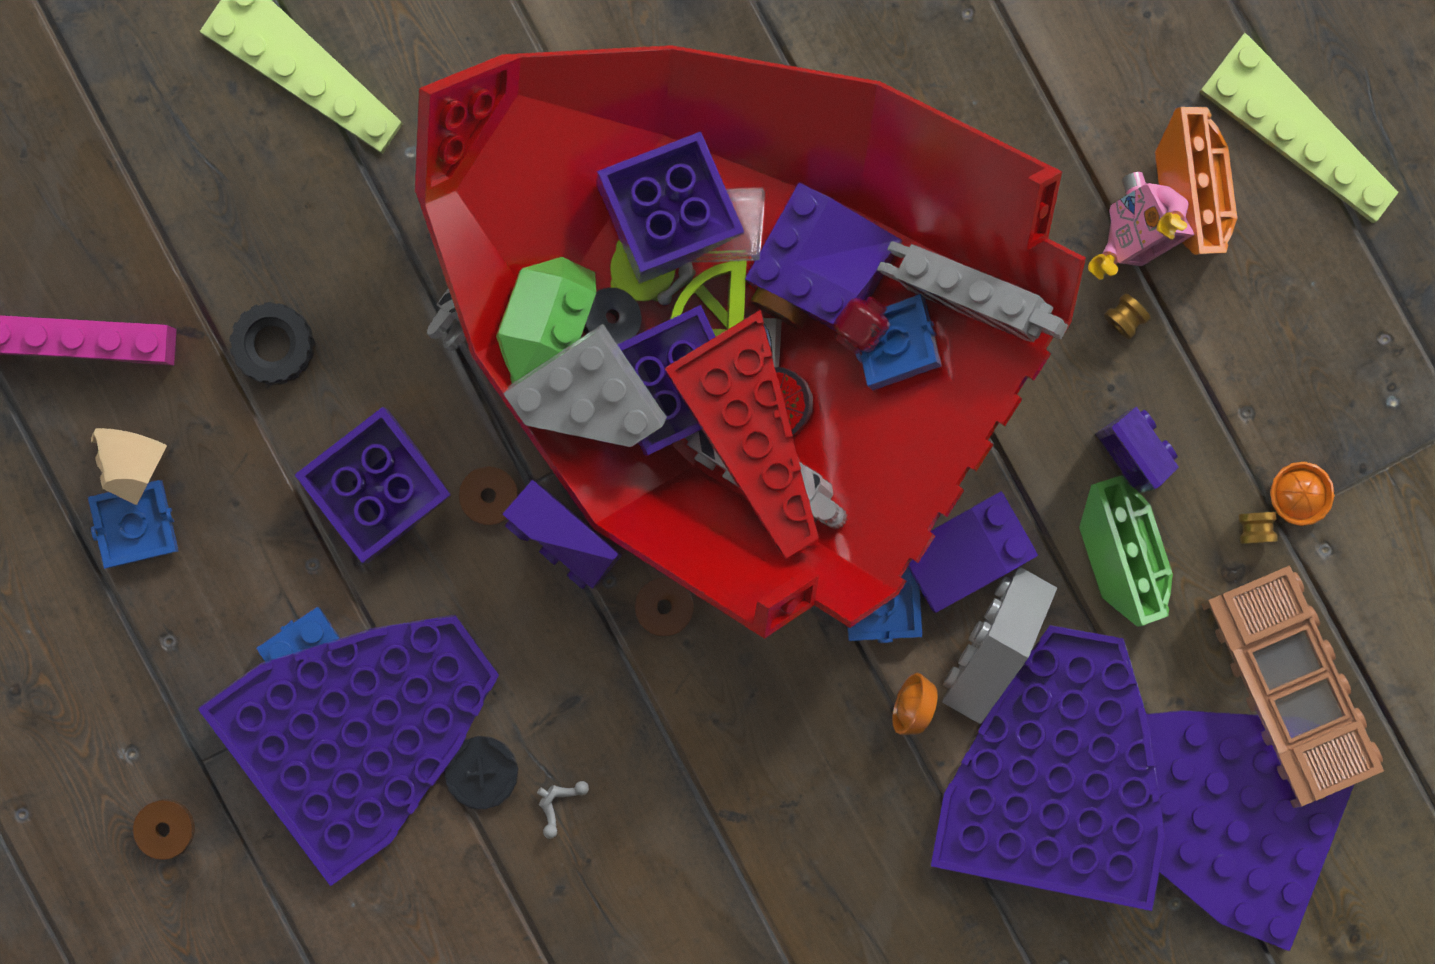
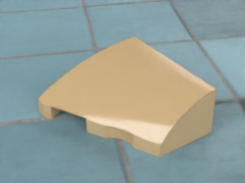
M96 428L91 437V442L97 443L99 450L95 459L97 467L102 472L100 476L102 489L137 505L167 445L128 431Z

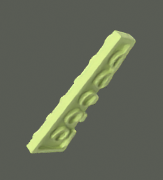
M221 0L200 30L204 36L382 154L403 125L390 110L272 0Z
M1246 33L1241 36L1200 90V94L1370 222H1377L1399 193Z

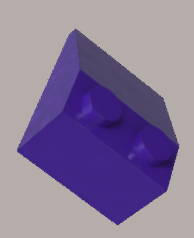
M1136 406L1102 428L1095 435L1130 485L1139 493L1155 490L1161 486L1179 466L1174 461L1178 456L1167 440L1161 442L1153 431L1157 426L1146 410L1140 412Z
M1000 491L932 529L930 532L935 535V538L919 563L912 560L908 568L933 613H937L1037 557L1038 554L1005 495Z

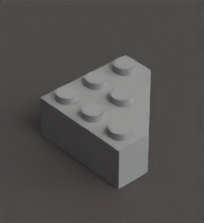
M603 324L512 383L503 393L520 419L527 426L632 447L660 429L667 418Z
M1020 566L1011 578L1007 576L1002 578L994 595L998 596V599L994 598L984 615L986 620L984 622L978 621L968 639L973 643L972 645L968 644L958 661V664H960L959 668L953 666L943 683V686L948 688L942 703L977 723H982L1029 658L1057 587Z

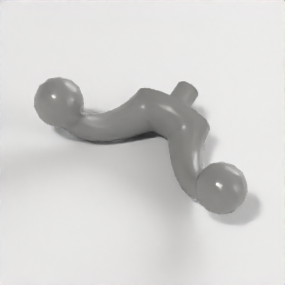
M691 261L679 267V278L666 291L658 294L657 299L661 305L670 304L672 295L692 281L696 271L693 269Z
M579 781L576 783L575 788H562L552 785L547 791L542 787L538 789L537 794L542 796L539 806L545 812L548 820V825L543 829V834L546 838L552 839L557 835L552 800L555 797L587 794L589 786L586 782Z

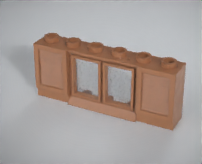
M1287 566L1212 598L1201 605L1204 611L1211 609L1219 627V629L1215 630L1216 636L1221 644L1226 642L1234 660V663L1230 664L1232 672L1236 677H1242L1250 695L1246 698L1247 705L1251 711L1257 710L1265 728V731L1261 732L1262 738L1266 745H1272L1281 763V765L1277 766V771L1282 780L1288 779L1296 799L1290 802L1293 808L1338 792L1384 772L1381 765L1383 762L1381 752L1377 745L1370 741L1366 733V720L1359 708L1354 709L1348 696L1351 694L1350 685L1342 673L1338 674L1333 660L1336 659L1334 650L1329 641L1323 640L1317 628L1320 626V621L1314 608L1308 606L1305 600L1302 580L1296 572L1292 571L1290 566Z

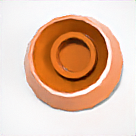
M1308 462L1291 463L1282 468L1273 479L1270 490L1272 505L1277 514L1288 523L1299 526L1312 525L1323 519L1332 508L1335 497L1333 483L1328 474L1319 466Z
M915 673L908 677L903 683L894 704L892 722L895 732L900 735L922 733L930 724L936 709L938 699L937 688L920 673Z

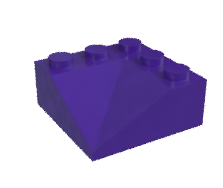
M701 132L597 171L596 185L639 284L671 272L744 234V229Z
M798 183L745 280L755 290L759 287L785 299L807 313L809 318L836 331L834 321L852 298H860L866 301L869 296L872 297L884 276L877 270L880 262L890 264L895 255L888 250V247L892 241L901 244L902 240L830 197Z
M384 407L376 411L295 474V477L362 563H369L451 496L390 411Z
M531 480L503 513L509 520L505 526L513 534L524 541L529 539L538 541L542 545L539 552L553 565H556L560 560L568 567L570 571L566 576L581 589H584L586 585L594 589L623 556L534 480Z

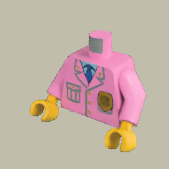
M1142 172L1126 175L1122 182L1127 195L1113 203L1109 209L1111 223L1108 243L1103 253L1098 254L1090 261L1088 270L1097 279L1102 280L1105 273L1109 276L1117 274L1118 267L1116 264L1118 262L1121 264L1143 266L1192 237L1194 233L1186 219L1189 205L1187 199L1171 187L1151 183L1146 184Z

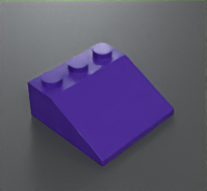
M701 305L617 344L667 417L660 429L638 442L644 456L650 455L702 430L665 373V367L716 337Z

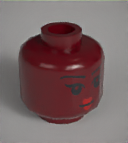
M870 296L866 301L860 298H852L834 321V328L837 331L835 338L843 346L856 354H859L861 350L871 352L890 327L888 319L884 316V313L887 311L886 307Z

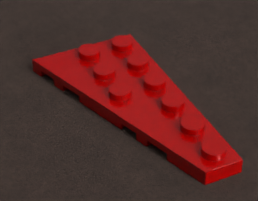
M759 310L665 367V373L785 560H788L817 542L819 537L793 442V435L775 371L762 313Z

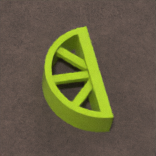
M747 260L718 264L699 274L680 294L670 319L682 314L688 299L695 293L726 327V329H712L715 336L743 321ZM725 274H729L727 311L703 285L711 279Z

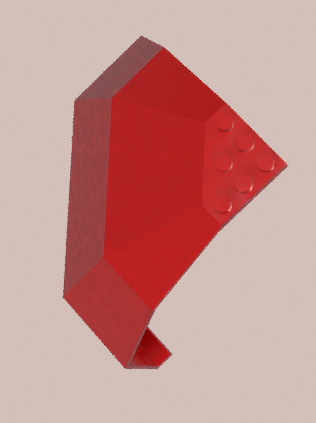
M673 45L502 54L419 88L415 192L471 356L592 528L764 639L813 606L818 607L851 628L896 597L907 582L901 576L912 560L919 563L935 538V535L930 531L941 514L948 517L963 494L964 489L959 485L970 469L977 472L991 450L993 444L988 440L999 423L1006 426L1022 401V398L1017 395L1028 378L1033 381L1036 379L1049 359L1051 353L1046 349L1054 338L1053 336L1041 332L1038 339L1036 338L1034 342H1029L926 299L930 319L934 323L932 327L937 334L935 339L942 366L872 390L867 386L862 362L858 361L854 352L847 349L835 338L836 331L809 317L802 329H797L782 322L779 367L789 369L801 376L808 383L813 396V412L810 419L807 420L806 425L803 427L804 429L798 435L792 437L799 462L820 474L824 480L832 484L833 496L830 500L846 511L845 514L847 515L846 524H843V527H839V529L830 528L817 520L815 526L819 537L818 541L790 559L785 560L740 488L722 477L725 470L716 465L712 471L696 461L694 458L698 453L687 445L689 442L687 439L683 438L650 455L644 456L639 443L628 447L527 426L523 423L503 394L512 382L496 337L519 271L522 268L564 257L595 272L596 292L603 288H610L612 280L611 261L620 239L596 185L597 171L701 132L744 229V234L692 260L693 269L696 271L692 280L713 266L737 260H747V276L798 183H801L830 197L902 240L901 244L910 248L911 244L1039 295L1047 304L1053 307L1051 314L1061 318L1069 327L1073 318L1086 257L1049 239L1062 171L881 81ZM894 256L890 264L899 268L904 258ZM679 268L675 269L674 278L670 286L679 278ZM729 274L718 276L703 284L726 311L728 306ZM884 275L872 298L886 307L914 297L916 294L907 290L900 282ZM747 281L745 284L744 318L761 310L750 301L756 290ZM687 285L672 295L670 304L665 306L653 300L636 301L641 312V325L636 335L670 320L674 305ZM693 293L684 306L682 314L701 305L712 329H726L701 299ZM761 310L763 318H775ZM606 313L607 321L616 323L615 316L612 313ZM584 331L582 332L581 338L586 335Z

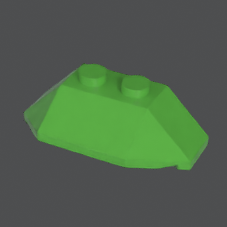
M564 257L522 268L519 271L496 334L505 364L511 375L512 383L581 338L596 295L594 271Z
M1123 475L1091 485L1079 529L1101 597L1137 627L1169 616V607L1167 605L1171 595L1173 573L1150 504L1135 488L1128 484V480Z

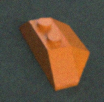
M1179 107L1175 109L1155 151L1159 185L1171 187L1187 199L1189 203L1186 219L1194 235L1182 243L1194 255L1223 254L1227 252L1229 246L1227 243L1232 236L1237 221L1228 145L1218 126L1212 121V115L1208 107Z

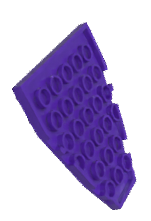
M454 614L371 628L260 663L199 706L198 710L328 884L332 886L393 841L400 827L408 816L415 811L419 801L430 786L434 785L462 746L472 722L478 716L484 704L483 702L488 692L494 686L499 674Z
M1050 625L1031 651L1029 658L987 714L977 737L969 751L965 754L952 782L949 783L944 792L931 866L1153 911L1166 836L1148 718L1123 638Z
M1187 710L1147 714L1166 836L1159 873L1220 924L1290 951L1354 785L1305 806L1293 808L1290 801L1296 799L1288 779L1282 780L1277 771V766L1281 765L1273 746H1267L1262 738L1261 732L1265 731L1259 715ZM1281 716L1291 738L1321 726L1301 717Z

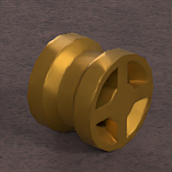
M1126 293L1119 298V305L1115 309L1110 308L1104 313V317L1109 324L1126 339H1131L1135 335V329L1140 324H1146L1151 319L1144 307Z
M1276 512L1238 514L1239 522L1243 525L1240 544L1278 541L1277 533L1273 531Z

